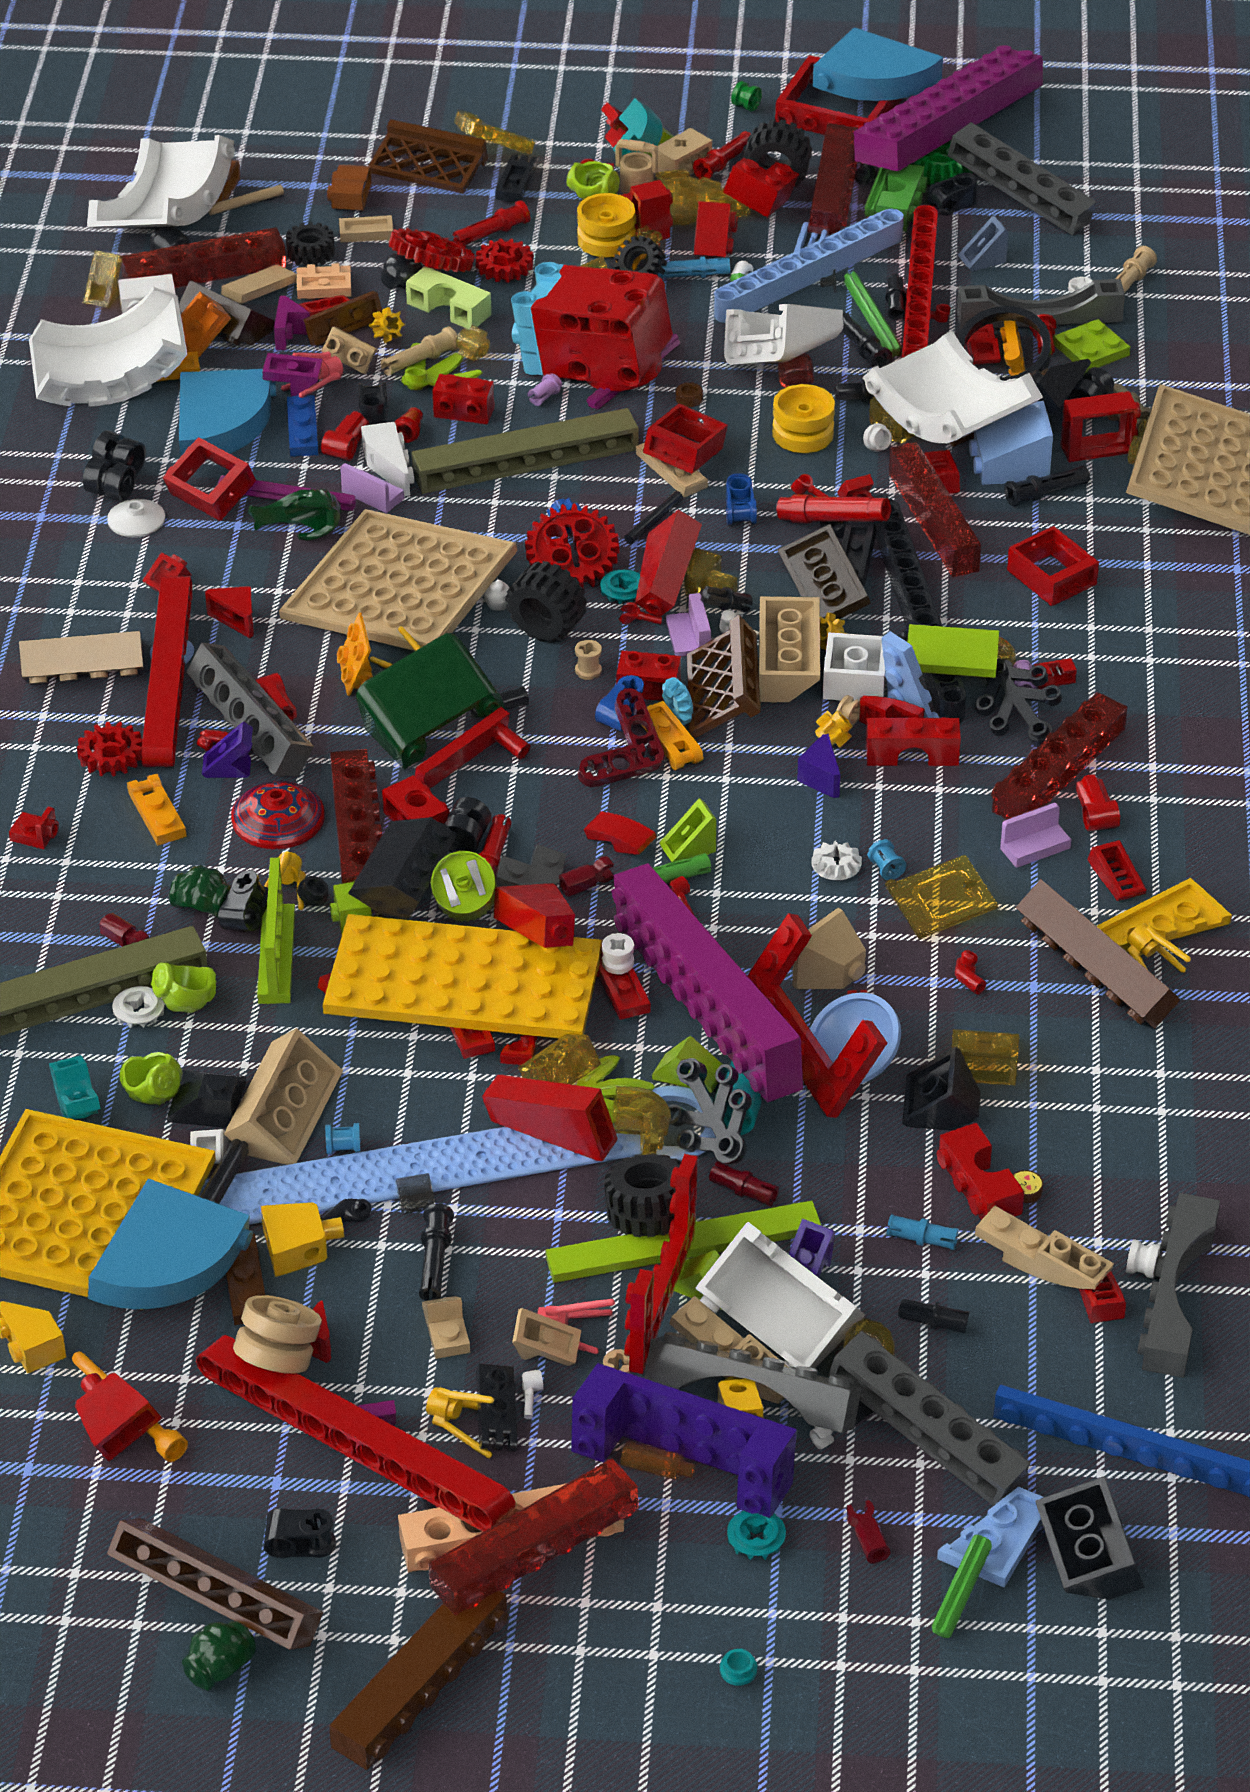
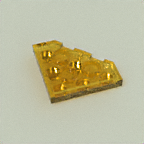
M682 169L655 173V181L661 180L666 189H670L672 193L673 204L670 205V213L673 225H687L697 222L699 201L729 203L733 211L736 212V217L750 215L751 208L724 194V188H721V183L705 177L701 178V180L690 177V172Z

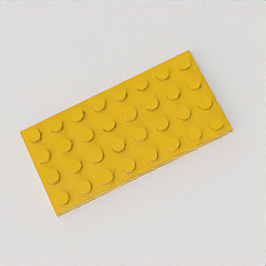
M348 914L323 1001V1014L583 1041L602 952V940L574 937L573 946L543 948L517 931Z

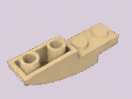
M994 1206L976 1226L975 1236L1004 1252L1002 1261L1032 1276L1059 1285L1080 1289H1095L1112 1270L1114 1263L1054 1230L1048 1236L997 1206Z
M695 1296L671 1316L669 1324L680 1334L685 1335L686 1339L691 1343L697 1344L698 1340L710 1341L719 1345L718 1350L729 1353L730 1349H740L751 1352V1358L763 1361L764 1357L778 1359L752 1335L749 1334L745 1338L740 1336ZM755 1382L760 1398L777 1404L784 1399L782 1395L766 1385Z

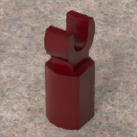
M604 856L596 860L593 865L586 864L559 875L560 888L567 897H570L596 886L597 882H609L614 879L613 873L609 870V868L614 867V863L608 856Z
M114 913L105 915L99 923L100 933L120 946L149 939L147 933L142 930L136 931V926Z
M870 1500L865 1501V1513L863 1514L856 1513L851 1504L847 1505L846 1519L852 1527H855L856 1536L867 1561L873 1564L886 1560L890 1556L891 1551L878 1521L874 1518L873 1503Z

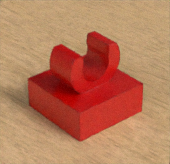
M870 474L846 480L837 491L838 496L872 497L869 491L873 487L874 482Z

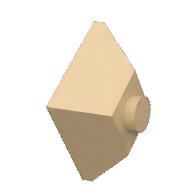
M837 908L808 929L812 937L793 964L792 986L794 988L843 989L851 982L859 980L865 973L866 949L843 910Z

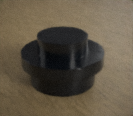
M309 876L299 883L297 893L306 904L321 906L328 899V885L319 877Z

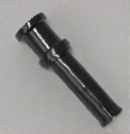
M843 311L842 319L844 326L842 332L858 347L859 355L864 359H868L872 368L877 365L879 368L890 364L892 352L888 348L882 347L880 340L876 336L869 335L848 312Z
M1080 466L1040 478L1031 475L1023 481H1007L1004 486L1005 497L1011 506H1018L1020 502L1029 499L1037 501L1043 497V494L1081 484H1088L1090 473L1086 466Z
M439 1203L427 1206L423 1212L426 1227L421 1233L420 1240L425 1250L419 1297L425 1301H429L430 1290L433 1291L432 1300L441 1298L445 1249L449 1247L452 1240L449 1225L453 1222L454 1212L449 1206Z

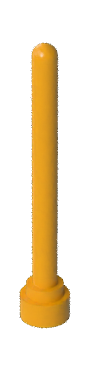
M78 1351L73 1354V1363L84 1374L97 1373L102 1380L108 1376L83 1352ZM157 1422L146 1431L155 1439L156 1451L167 1462L178 1460L187 1450L188 1441L177 1430L164 1429Z

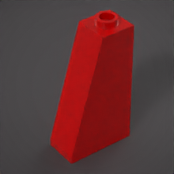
M679 509L650 531L646 540L635 603L644 608L648 613L661 617L675 606L702 526L700 522Z
M555 884L495 887L493 918L543 948L573 946L575 913Z
M498 1074L482 1095L484 1105L492 1122L597 1161H603L618 1140L600 1088Z

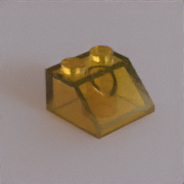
M953 1029L951 1049L957 1047L961 1050L976 1083L1016 1086L1019 1049L1018 1033Z

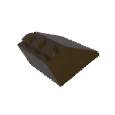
M191 280L179 303L180 312L182 313L199 292L218 302L231 319L217 336L223 332L227 334L225 340L237 346H240L241 342L252 346L274 330V320Z

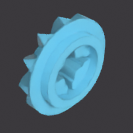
M675 677L666 679L662 686L664 692L662 697L666 705L682 725L690 723L693 714V703L688 689Z

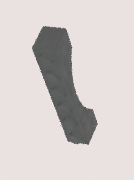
M1121 279L1093 280L1070 294L1045 300H1021L995 292L986 285L958 286L957 317L960 329H962L973 316L986 309L998 306H1015L1031 311L1036 315H1052L1056 319L1057 325H1082L1099 319L1102 323L1122 322L1125 293ZM1004 321L990 323L993 324V328L1004 327ZM1016 321L1017 326L1029 327V325Z
M1179 1193L1177 1205L1169 1206L1166 1226L1172 1227L1171 1231L1164 1230L1161 1251H1165L1166 1254L1165 1257L1158 1256L1155 1276L1160 1277V1281L1152 1282L1149 1302L1154 1303V1308H1146L1143 1328L1149 1330L1148 1334L1141 1333L1137 1354L1144 1355L1142 1370L1182 1378L1185 1376L1193 1328L1182 1313L1177 1301L1175 1287L1187 1266L1198 1256L1212 1248L1220 1200Z
M665 1332L664 1336L651 1339L644 1375L645 1379L679 1389L706 1377L734 1376L747 1378L766 1385L782 1395L800 1412L810 1425L840 1433L854 1429L862 1387L851 1384V1378L831 1374L830 1378L817 1375L818 1370L811 1367L797 1366L796 1370L784 1367L785 1362L780 1359L764 1357L763 1361L751 1358V1352L730 1349L729 1353L718 1350L719 1345L717 1343L698 1340L697 1344L685 1341V1335L674 1332Z

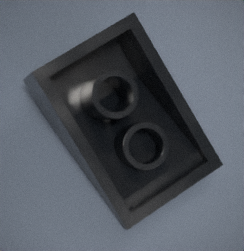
M1089 359L1049 367L1041 372L1035 370L1030 374L1043 396L1039 401H1044L1047 414L1061 407L1064 400H1066L1090 366L1091 361Z

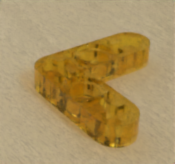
M463 110L457 111L454 123L461 131L523 153L532 154L536 141L488 125L475 114Z

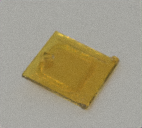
M966 855L899 881L890 879L885 883L886 888L919 939L998 908L997 902Z

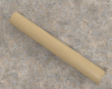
M280 184L217 202L209 210V214L214 215L284 195L283 187Z

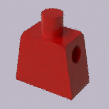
M91 1373L81 1381L80 1386L85 1394L76 1401L75 1408L92 1444L108 1462L162 1419L161 1415L148 1400L116 1373H110L103 1380L97 1373Z

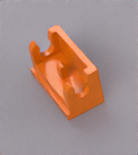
M202 292L195 296L181 314L187 352L197 351L199 358L231 319L218 302Z

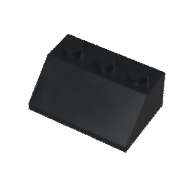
M1105 1476L1035 1500L1066 1593L1111 1600L1145 1588Z

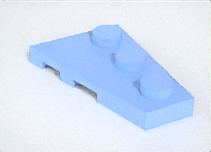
M889 631L881 638L888 698L905 701L924 708V718H939L936 712H931L928 705L932 700L928 690L923 688L919 681V677L923 674L912 645Z
M1017 1487L990 1508L987 1516L974 1526L970 1524L961 1531V1536L950 1545L946 1543L938 1549L937 1559L959 1568L972 1537L976 1534L986 1537L991 1541L992 1548L978 1577L1004 1588L1042 1525L1035 1500L1044 1497Z

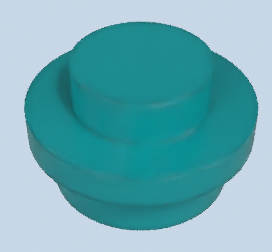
M739 1648L730 1650L720 1662L721 1677L729 1684L736 1686L746 1685L752 1682L757 1675V1662L747 1650Z

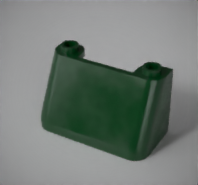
M453 633L439 636L361 684L356 693L365 730L404 770L424 757L427 749L425 740L427 736L474 709L479 717L486 718L498 708L502 707L504 709L503 700L499 692L463 642Z

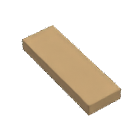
M276 264L223 285L221 295L239 304H243L295 283L296 273Z
M645 443L636 446V455L675 490L681 492L684 498L708 488V479L698 470L691 474L643 453Z

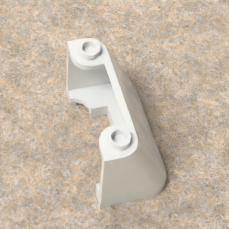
M792 304L779 305V310L783 311L782 315L748 312L738 309L726 310L725 360L728 364L732 365L787 362L836 338L843 330V310Z
M749 1222L744 1225L696 1286V1289L703 1294L700 1299L703 1304L715 1313L721 1308L783 1357L785 1365L795 1370L797 1366L815 1369L865 1316L854 1304L824 1283Z

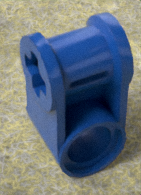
M736 473L727 478V525H732L733 522L750 521L752 524L757 523L756 499L753 494L752 480L746 474Z
M634 675L622 677L607 696L599 702L595 712V720L623 732L614 707L617 695L626 688L635 689L642 694L644 690L642 679ZM625 699L623 705H629L632 712L630 717L634 716L633 707L635 703H630L628 699Z

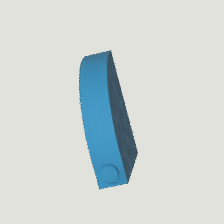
M854 27L814 64L813 87L842 97L858 100L884 101L906 98L923 92L924 89L932 87L942 79L943 56Z
M263 369L180 372V457L198 437L228 453L235 452L253 441L263 431L269 421L271 397L276 396V381L263 380Z
M148 1178L89 1276L88 1299L119 1308L153 1309L175 1305L200 1295L216 1284L228 1272L241 1250H247L253 1235V1231L249 1230L250 1215Z

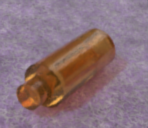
M627 1440L622 1451L621 1466L661 1477L678 1480L681 1475L692 1478L695 1470V1464L685 1462L684 1455L637 1442Z

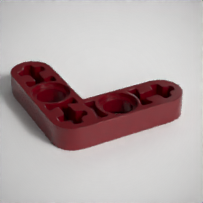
M632 688L621 690L617 695L614 706L629 746L584 758L580 763L577 774L578 779L585 786L597 787L654 772L661 766L664 750L643 696L637 690ZM625 699H628L630 703H635L633 707L634 716L630 717L632 712L629 705H623ZM635 724H641L646 727L648 733L644 736H637L631 731V727ZM647 743V749L649 754L651 756L655 755L654 761H650L649 757L644 758L646 751L645 744ZM616 758H623L627 760L629 767L625 770H619L614 767L612 761ZM591 767L593 771L598 770L597 776H593L591 772H587V768Z

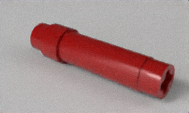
M794 494L791 497H781L777 502L778 518L780 520H791L792 523H812L813 521H887L891 514V504L888 498L813 497L811 494Z

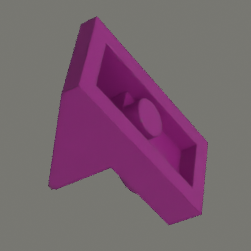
M279 296L274 325L276 350H287L288 339L293 340V334H307L303 319L310 316L309 312L286 296Z
M267 353L262 371L263 380L290 383L291 396H297L300 392L318 382L323 360Z

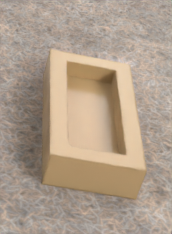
M392 215L340 218L341 243L389 240L393 231Z

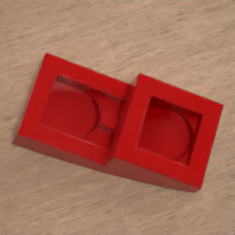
M993 324L985 325L977 330L967 342L969 355L973 358L972 363H1000L999 345L994 335Z
M862 696L860 698L859 722L867 725V718L881 717L924 718L925 709L897 699Z
M603 811L584 828L587 839L612 842L615 852L640 855L657 837L653 830L637 821Z

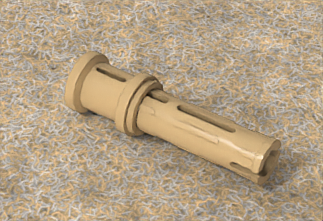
M1138 247L1134 252V257L1125 261L1123 271L1115 278L1121 279L1124 293L1135 281L1144 278L1148 268H1152L1156 264V253L1150 247Z
M449 326L445 327L439 334L425 336L420 344L382 359L381 368L384 369L389 366V369L385 370L384 373L390 376L426 358H439L441 353L447 350L454 351L458 349L459 338L454 329Z

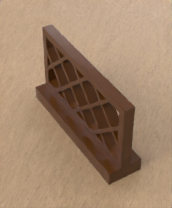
M390 119L387 124L388 133L368 166H371L372 174L464 194L479 166H485L488 160L487 145L484 139ZM392 145L400 148L390 151L388 147ZM412 151H419L423 153L413 156ZM407 154L409 157L399 162L395 160V157ZM441 156L446 157V159L437 161L435 157ZM428 159L432 161V164L420 167L418 164ZM390 160L392 163L385 167L378 166L379 163ZM464 161L471 164L461 167L459 162ZM452 164L457 168L446 173L442 169ZM411 165H414V167L416 168L415 170L410 172H405L401 170L402 168ZM435 170H437L440 174L435 177H428L425 175ZM460 175L463 178L460 184L449 181V179Z
M740 615L730 620L729 631L687 653L688 691L693 703L689 733L694 739L743 712H746L750 718L761 713L757 633ZM731 642L725 651H721L726 644ZM706 656L701 664L697 665V660ZM716 657H719L713 668H709ZM731 660V664L726 671H722L728 661ZM704 674H708L701 685H699L698 683ZM721 677L716 683V685L713 688H711V685L716 680V678ZM732 680V683L729 686V688L726 691H723L728 682ZM705 694H708V696H707L706 699L703 701V703H702L701 705L698 704V703L701 701V699L703 698V696H704ZM718 697H721L716 706L712 708L711 706L716 701V699ZM734 700V705L725 709L729 702ZM706 713L709 714L706 720L700 723Z

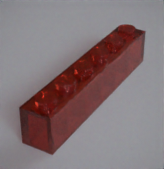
M827 123L808 232L821 234L822 230H827L828 235H832L840 231L841 227H846L857 168L854 154V131L858 129L856 127Z
M906 443L891 447L889 476L951 576L956 577L979 572L981 543L918 443Z
M611 1458L429 1562L430 1587L454 1615L466 1609H472L486 1597L497 1591L507 1589L517 1579L528 1573L538 1571L553 1558L567 1554L574 1546L584 1540L598 1536L605 1528L615 1522L629 1518L638 1510V1486Z

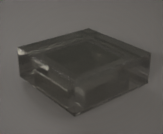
M429 1173L395 1179L402 1214L424 1211L427 1206L436 1204Z

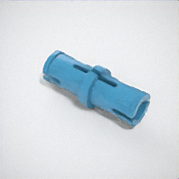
M891 1214L888 1221V1226L890 1227L887 1228L886 1233L887 1236L916 1241V1245L924 1246V1243L955 1250L958 1239L956 1236L959 1234V1229L931 1224L929 1219L922 1218L921 1221Z

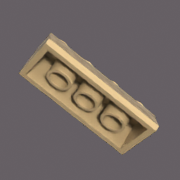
M760 596V702H790L820 680V597Z
M140 631L19 641L22 678L24 680L29 679L30 684L48 683V677H59L61 682L78 680L77 675L89 674L90 679L107 678L108 672L120 671V676L138 675V670L144 669Z
M295 1028L271 1042L224 1135L231 1141L238 1139L247 1142V1148L249 1149L247 1156L285 1165L297 1163L343 1070L300 1030Z

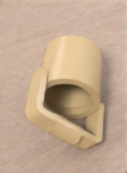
M620 139L615 147V166L620 167V190L623 194L630 193L631 186L654 181V173L658 171V147L656 145L631 139ZM622 148L638 151L628 153L622 157ZM642 152L652 153V157Z

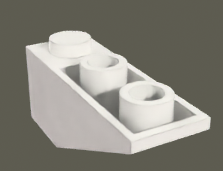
M395 422L361 426L362 448L367 466L390 484L403 489L405 496H410V484H414V473L412 466L407 467L409 466V455L407 449H405L403 433L397 432Z

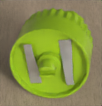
M457 851L445 856L438 862L432 873L431 888L436 903L449 918L461 922L464 920L467 922L476 920L486 915L487 911L491 910L494 905L497 882L492 867L482 856L470 851Z

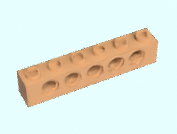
M614 1475L513 1493L512 1495L516 1502L515 1509L489 1532L481 1531L439 1507L398 1515L399 1537L407 1571H426L439 1566L455 1563L463 1564L476 1559L492 1556L500 1557L508 1553L537 1550L545 1546L574 1543L582 1539L610 1536L614 1533L624 1532V1507Z

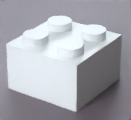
M828 632L823 677V699L841 701L846 695L852 696L854 700H860L862 696L884 697L886 677L881 639L883 636Z

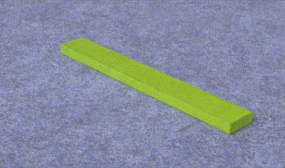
M812 1200L697 1221L695 1236L686 1258L696 1257L716 1250L717 1253L725 1251L747 1222L756 1227L773 1242L795 1238L802 1218L821 1225ZM633 1234L545 1249V1257L552 1281L556 1283L661 1263L660 1253L663 1242H669L670 1239L669 1234L655 1235V1237H635Z

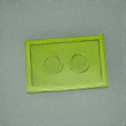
M909 624L907 643L912 645L922 673L996 678L998 630Z

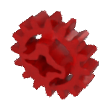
M499 238V241L496 242L490 240L489 246L482 244L481 250L476 251V269H479L480 275L486 274V279L493 277L496 278V282H499L501 279L510 282L514 278L520 280V275L528 276V270H533V252L530 251V246L523 247L522 241L515 243L513 239H510L508 242H504L502 238Z
M106 722L105 727L101 728L96 724L94 725L93 732L85 730L84 737L78 739V759H80L82 767L88 766L89 773L99 770V776L110 772L113 777L116 776V771L121 770L126 774L128 773L127 767L136 768L138 767L137 761L142 760L141 734L139 731L133 732L132 725L122 728V722H118L116 726H111L110 722Z

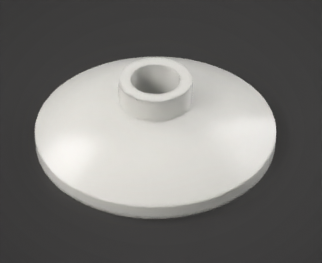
M126 500L115 505L110 510L107 518L108 525L113 532L121 536L143 537L158 531L163 526L165 512L159 504L151 500Z

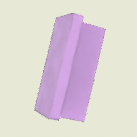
M346 463L340 467L343 493L355 495L357 500L384 513H388L404 500L403 489Z
M699 593L689 594V612L666 615V624L676 656H687V653L711 641V629Z
M1056 803L1003 821L1000 849L1016 868L1070 849L1071 838L1058 824L1060 807Z

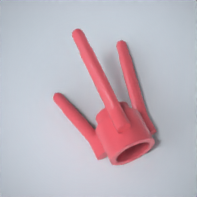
M329 351L324 353H293V356L323 360L319 380L321 381L300 392V398L311 394L332 381L341 379L343 374L342 362L337 356H331ZM290 383L281 387L282 391L291 389Z
M606 1299L561 1306L539 1307L537 1314L568 1325V1319L611 1316L613 1314L611 1309L599 1310L596 1308L613 1306L615 1300ZM579 1342L578 1350L598 1354L599 1349L597 1347Z

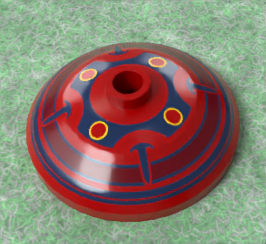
M271 781L254 786L236 800L231 811L232 826L236 834L245 842L265 849H286L303 844L319 832L325 819L324 805L320 797L311 789L289 781Z

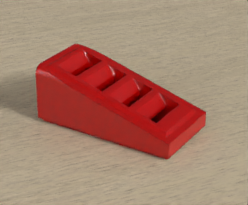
M950 450L923 452L922 460L932 494L958 493L960 491V473Z
M1120 840L1092 847L1087 859L1093 870L1117 901L1146 894L1147 889ZM1113 860L1114 863L1108 864L1107 861ZM1113 869H1120V871L1112 872ZM1123 876L1126 877V879L1121 880V881H1117V880H1116V878H1119V877H1123ZM1130 884L1133 887L1126 890L1121 889V887Z
M1111 1271L1102 1280L1104 1282H1101L1095 1289L1078 1288L1090 1323L1125 1318L1126 1301Z

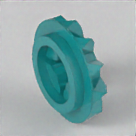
M627 569L609 572L600 582L602 596L607 597L609 602L618 601L620 605L622 602H633L637 595L640 573Z
M742 1511L736 1514L728 1524V1544L734 1547L736 1555L746 1554L749 1560L754 1556H762L766 1560L769 1554L779 1553L781 1545L785 1543L786 1528L783 1521L776 1514L768 1518L758 1513L752 1514ZM750 1532L753 1534L763 1532V1539L761 1540L756 1537L751 1540Z

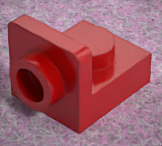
M161 552L142 581L146 586L159 593L161 576H192V574L186 568L187 562L175 554L169 557Z
M48 806L42 816L22 812L9 830L10 841L44 849L51 838H55L59 829L55 809Z

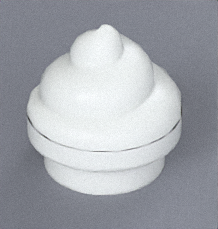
M879 423L870 425L863 434L865 446L874 452L887 449L892 440L890 430L885 425Z
M496 580L484 592V600L490 609L496 611L507 609L506 605L508 603L505 601V597L510 588L508 584L502 580Z

